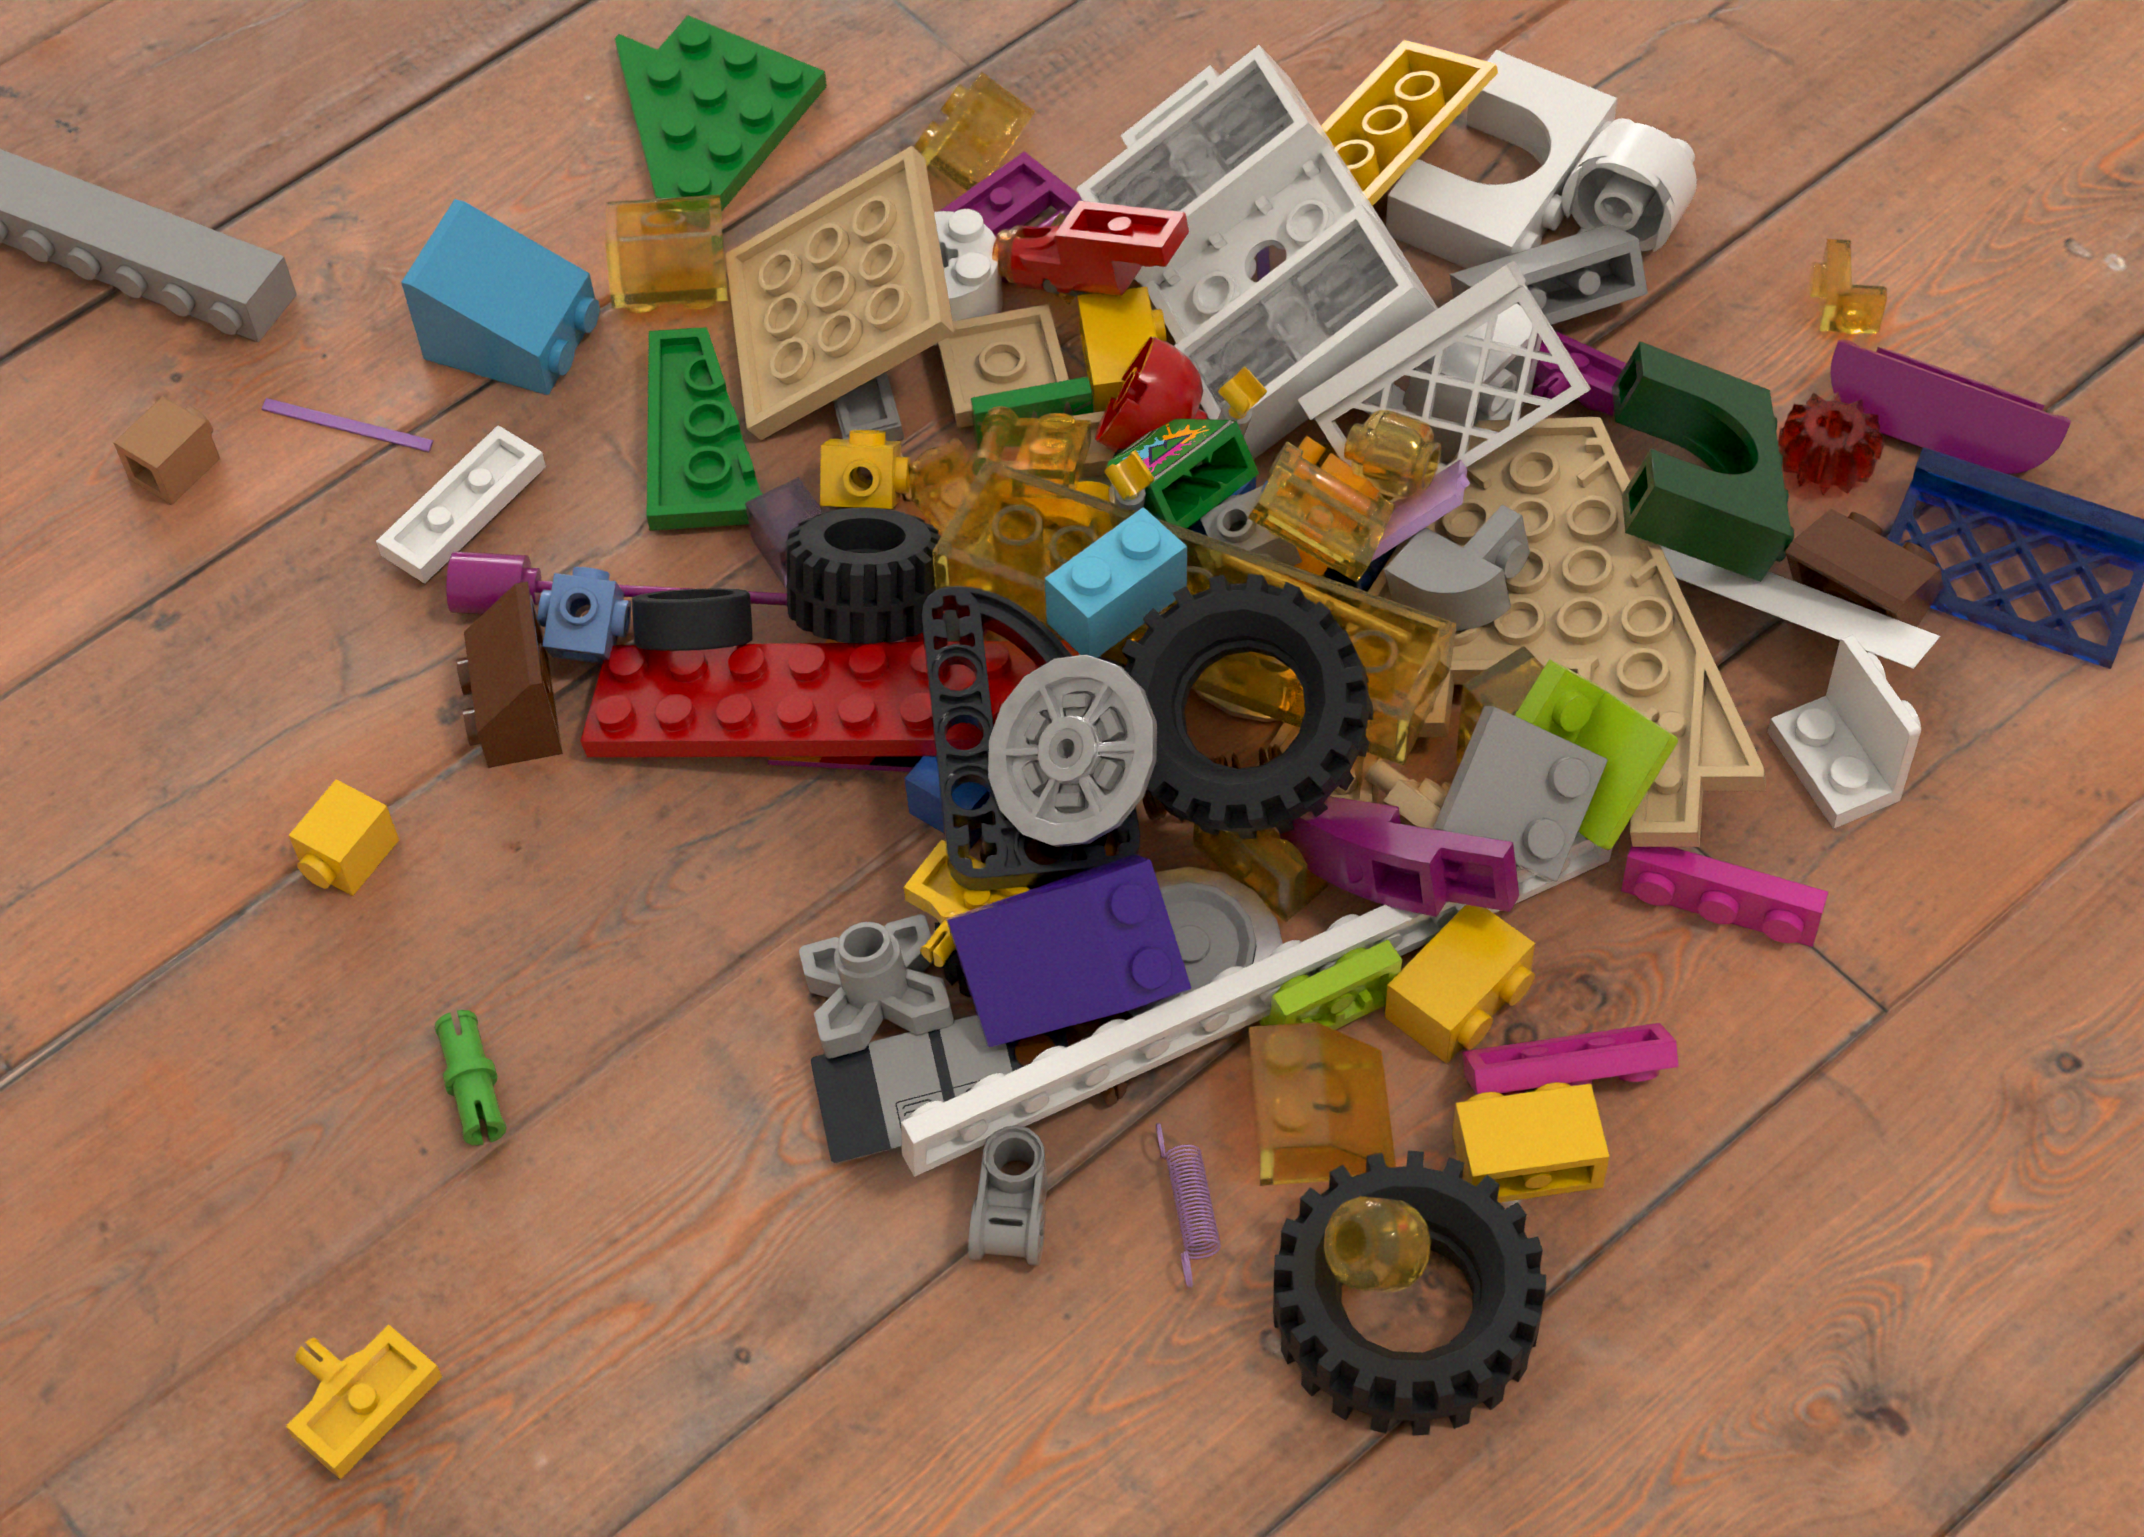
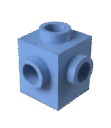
M574 567L572 575L554 573L552 590L544 589L542 591L538 608L539 624L545 627L543 647L552 657L602 664L603 660H609L612 646L617 644V637L627 636L631 620V601L623 600L624 592L616 581L609 580L610 573L589 567ZM589 610L585 616L580 617L583 612Z

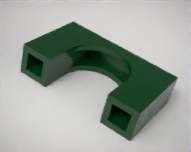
M1639 342L1612 386L1615 422L1673 443L1697 456L1713 471L1650 449L1622 494L1625 533L1761 582L1774 562H1781L1786 557L1785 551L1794 539V528L1790 526L1787 506L1789 494L1788 490L1785 489L1782 473L1783 455L1779 452L1776 433L1778 421L1774 417L1770 390L1649 344Z

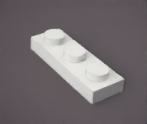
M497 425L376 540L380 555L425 584L450 560L453 552H458L546 467L543 453Z

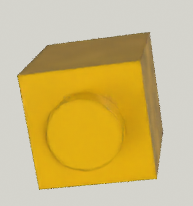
M335 779L288 835L299 860L297 867L309 881L324 889L333 885L351 896L356 894L399 841L387 806Z

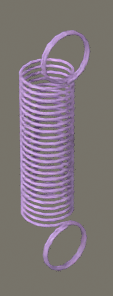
M1156 1123L1161 1157L1163 1159L1167 1158L1174 1201L1185 1251L1181 1253L1183 1272L1187 1287L1192 1288L1193 1281L1189 1258L1200 1259L1212 1256L1221 1247L1204 1170L1205 1167L1200 1148L1193 1145L1177 1146L1165 1154L1161 1124ZM1181 1147H1192L1198 1149V1151L1194 1149H1182L1168 1155V1153H1170L1171 1151ZM1182 1151H1193V1152H1197V1153H1198V1154H1195V1153H1183V1154L1176 1155V1156L1172 1157L1171 1159H1169V1157L1172 1156L1173 1154H1176V1153L1182 1152ZM1183 1155H1194V1156H1197L1196 1158H1195V1157L1179 1158V1159H1177V1160H1175V1161H1173V1162H1170V1161L1173 1160L1174 1158H1177V1157L1183 1156ZM1184 1159H1192V1160H1190V1161H1184V1162H1180V1163H1175V1162H1178V1161L1184 1160ZM1188 1163H1193V1164H1191V1165H1185V1166H1181V1167H1176V1166H1178V1165H1184V1164H1188ZM1189 1167H1194V1168H1192V1169L1177 1171V1170H1179V1169H1185V1168H1189ZM1190 1171H1195V1172H1193V1173H1188V1174H1184V1175H1178V1174H1180V1173H1186V1172H1190ZM1191 1175H1196V1176H1194V1177H1189V1178H1185V1179H1179V1178H1181V1177H1187V1176H1191ZM1192 1179H1197V1180H1195V1181H1190V1182H1186V1183H1180V1182H1182V1181H1188V1180H1192ZM1192 1183H1197L1196 1185H1191V1186H1187V1187H1181V1186H1183V1185H1189V1184H1192ZM1193 1187H1198V1188H1196V1189H1192V1190H1188V1191H1182V1190H1184V1189H1190V1188H1193ZM1199 1191V1192L1194 1193V1194L1183 1195V1194H1185V1193H1191V1192ZM1198 1196L1195 1198L1184 1199L1186 1197ZM1199 1200V1201H1196V1202L1186 1203V1204H1185V1202H1187V1201ZM1200 1204L1197 1206L1185 1208L1188 1205ZM1201 1208L1199 1210L1185 1212L1190 1209ZM1202 1212L1200 1214L1186 1216L1191 1213ZM1203 1216L1201 1218L1187 1220L1192 1217ZM1204 1220V1221H1202V1222L1193 1223V1224H1188V1223H1191V1222H1193V1221ZM1205 1224V1225H1203V1226L1194 1227V1228H1189V1227H1192V1226H1195V1225ZM1206 1228V1229H1204V1230H1200V1231H1196V1232H1190V1231H1193V1230H1196V1229ZM1198 1233H1205V1234H1202V1235L1192 1236V1235L1198 1234ZM1199 1237H1206V1238L1199 1239V1240H1193V1239L1199 1238ZM1200 1241H1207V1242L1200 1243V1244H1194V1243L1200 1242ZM1212 1241L1214 1242V1243H1212V1244H1210V1245H1208V1246L1202 1247V1248H1188L1189 1246H1193V1247H1195V1246H1202V1245L1208 1244V1243H1210V1242H1212ZM1217 1243V1245H1216L1215 1247H1213V1248H1211L1210 1250H1207V1251L1197 1252V1253L1187 1251V1250L1197 1251V1250L1207 1249V1248H1209V1247H1211V1246H1213V1245H1215V1244ZM1218 1247V1249H1217L1215 1252H1213V1253H1211V1254H1208V1255L1199 1256V1257H1192V1256H1189V1255H1188V1254L1198 1255V1254L1208 1253V1252H1210V1251H1212V1250H1214V1249H1216V1248Z

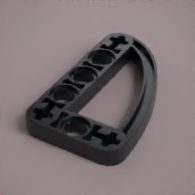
M948 586L937 589L930 594L923 604L922 631L947 863L951 877L960 886L978 891L1045 885L1134 854L1138 855L1140 830L1135 807L1119 827L1109 832L1114 833L1116 842L1122 843L1119 845L1118 855L1107 856L1104 847L1098 845L1101 842L1100 837L1089 844H1080V847H1083L1082 860L1073 861L1074 845L1061 846L1063 850L1061 857L1048 865L1037 864L1027 857L1024 849L1028 842L1034 838L1023 835L1009 820H1004V814L999 809L988 778L989 739L994 726L982 628L990 630L1013 643L1039 668L1053 659L1071 657L1072 655L1042 622L1027 610L1005 597L987 590L965 586ZM956 610V615L960 619L959 644L947 646V631L943 620V611ZM958 664L969 667L975 673L976 680L969 688L955 691L946 688L940 682L939 676L948 666ZM970 723L982 732L983 738L974 748L959 750L947 742L945 735L956 724ZM967 782L978 783L985 787L989 792L990 798L979 809L965 810L953 801L952 794L954 790ZM981 828L983 852L985 855H988L986 867L973 868L971 860L966 858L970 852L969 829Z

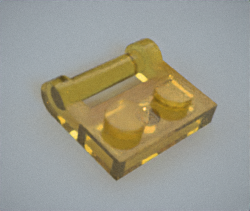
M1003 406L994 407L987 412L981 426L983 439L980 447L970 455L964 470L965 479L970 486L982 491L1075 494L1091 445V420H1074L1071 415L1064 413L1046 414L1040 418H1018L1013 410ZM1005 447H1020L1016 461L1001 460Z
M1287 441L1268 472L1269 475L1248 519L1264 527L1273 535L1281 537L1320 560L1326 566L1358 582L1369 567L1395 505L1381 496H1377L1375 500L1302 458L1301 456L1304 451Z

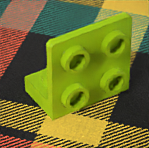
M1551 659L1548 660L1515 714L1516 717L1608 759L1578 832L1597 846L1605 850L1612 849L1676 747L1678 738L1596 683Z

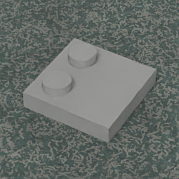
M1484 706L1433 828L1441 831L1513 842L1516 866L1546 880L1557 882L1608 759L1497 707Z

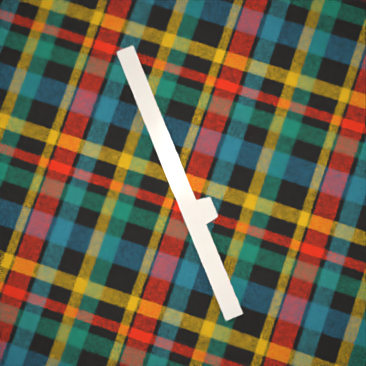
M1395 384L1393 385L1389 407L1405 411L1406 406L1403 405L1405 392ZM1383 389L1366 399L1365 402L1380 405ZM1365 411L1377 420V413ZM1387 416L1385 426L1415 447L1416 441L1402 433L1404 420ZM1424 447L1423 452L1442 464H1449V462ZM1661 546L1675 578L1839 641L1854 635L1866 651L1913 669L1940 637L1934 633L1768 572L1763 580L1759 582Z

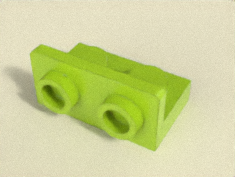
M1389 940L1383 941L1369 949L1363 947L1351 950L1339 958L1332 967L1311 977L1299 975L1284 983L1272 995L1270 1015L1263 1017L1259 1020V1023L1280 1055H1285L1385 1006L1387 985L1401 971L1402 958Z

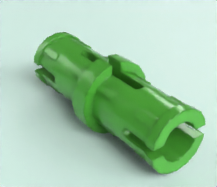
M457 1010L461 1025V1035H456L450 1012L441 1016L435 1022V1031L439 1037L447 1069L443 1073V1079L447 1093L456 1099L464 1141L470 1145H484L480 1131V1119L485 1121L490 1143L501 1138L507 1129L505 1121L502 1119L493 1087L498 1077L493 1061L485 1057L476 1014L469 1010Z

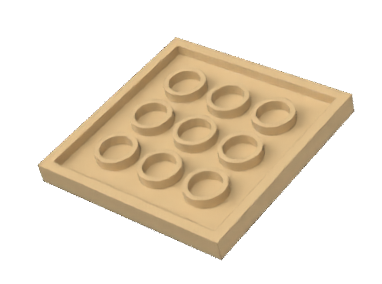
M913 146L906 148L725 253L747 430L760 440L765 439L955 334L925 158Z

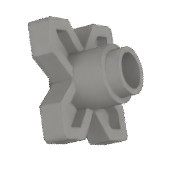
M919 914L889 922L885 927L874 922L858 923L846 929L839 938L833 937L807 944L799 949L810 993L829 998L814 1013L819 1038L827 1058H835L864 1050L884 1018L915 1035L949 1027L954 1023L943 978L923 973L933 963V961L931 963L927 961L920 952L922 945H925L931 937L925 915Z

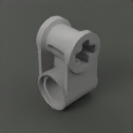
M1007 1126L994 1132L986 1141L983 1150L978 1194L973 1202L970 1219L968 1249L970 1260H981L984 1254L1024 1257L1028 1265H1040L1045 1234V1201L1048 1179L1044 1145L1039 1136L1028 1128ZM1020 1160L1031 1165V1168L1021 1175L1011 1176L1000 1171L1005 1164L1011 1161Z

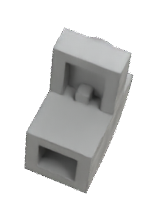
M1501 505L1464 547L1426 527L1420 530L1384 568L1394 607L1424 624L1450 631L1478 628L1502 616L1511 608L1505 580L1515 577L1522 570L1530 554L1523 517L1514 510Z

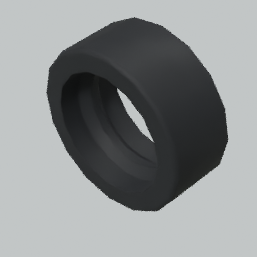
M724 588L682 589L640 594L632 598L634 644L639 649L655 651L707 650L744 645L753 640L751 596L746 590Z

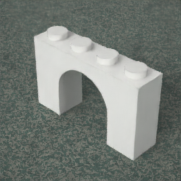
M1495 50L1488 62L1497 64L1498 74L1468 105L1466 125L1523 148L1533 155L1542 167L1523 180L1509 184L1490 185L1467 180L1417 159L1388 194L1387 230L1395 239L1466 269L1540 246L1542 237L1547 229H1557L1565 215L1562 206V193L1565 183L1596 136L1608 128L1611 122L1615 120L1616 97Z

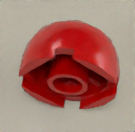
M1156 337L1148 338L1124 373L1121 380L1125 382L1116 399L1111 397L1098 425L1095 440L1115 453L1118 449L1128 448L1149 431L1158 429L1174 419H1206L1207 413L1199 409L1204 391L1201 376L1190 358L1166 341H1161Z

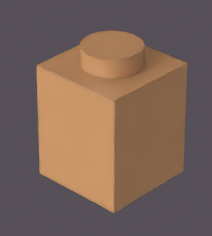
M164 396L156 401L113 442L128 479L171 505L220 459L211 436L213 427L209 420L194 407L187 406L184 409Z

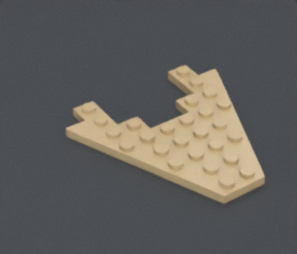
M1601 418L1543 419L1466 467V478L1470 484L1464 489L1462 505L1426 527L1464 547L1501 505L1521 514L1530 554L1522 570L1515 577L1505 580L1511 608L1502 616L1486 625L1469 630L1450 631L1431 627L1394 607L1384 568L1416 535L1414 534L1398 544L1361 604L1412 626L1416 637L1402 640L1354 617H1351L1344 628L1357 651L1369 680L1367 687L1369 698L1373 704V720H1368L1366 737L1370 744L1366 756H1358L1350 770L1354 780L1346 791L1337 787L1330 796L1377 803L1379 788L1365 780V776L1378 759H1383L1385 737H1448L1454 685L1534 684L1548 660L1551 659L1596 683L1678 738L1676 747L1631 817L1630 835L1632 846L1700 847L1703 791H1766L1764 767L1661 546L1625 533L1622 494L1630 480ZM1478 420L1474 427L1500 432L1510 425L1511 420ZM1471 435L1468 451L1487 439ZM1303 693L1270 743L1272 747L1274 744L1278 745L1282 753L1285 752L1299 734L1305 713Z

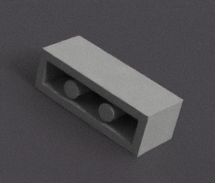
M1611 224L1449 274L1455 298L1506 264L1514 261L1527 281L1525 285L1550 325L1648 294L1639 238Z

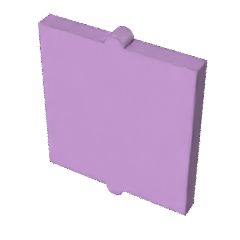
M1461 459L1371 516L1369 530L1363 536L1366 541L1364 553L1370 561L1375 560L1462 505L1464 489L1470 482L1466 478L1467 468Z

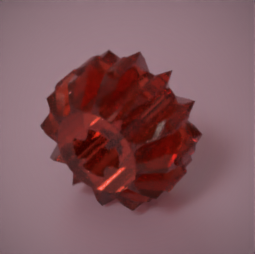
M1839 391L1830 401H1825L1813 393L1810 399L1806 401V405L1794 404L1792 410L1787 414L1784 427L1780 428L1778 437L1779 452L1783 455V471L1797 473L1796 478L1798 479L1799 487L1811 482L1819 484L1822 495L1834 485L1848 494L1852 487L1855 486L1856 481L1867 483L1874 474L1877 460L1881 459L1884 448L1883 434L1879 432V415L1864 413L1865 409L1862 399L1851 404L1842 402Z

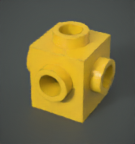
M850 430L849 439H829L821 445L820 506L893 509L900 502V493H909L911 483L910 457H901V441H886L885 431ZM861 467L867 468L872 473L873 481L866 479L862 475Z

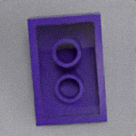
M1136 854L946 919L988 1047L1129 1011L1192 989L1151 859Z

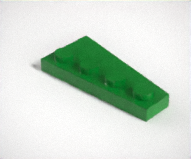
M707 327L649 331L646 516L650 531L770 523L767 505L763 493L760 491L755 469L749 452L746 449L734 407H732Z

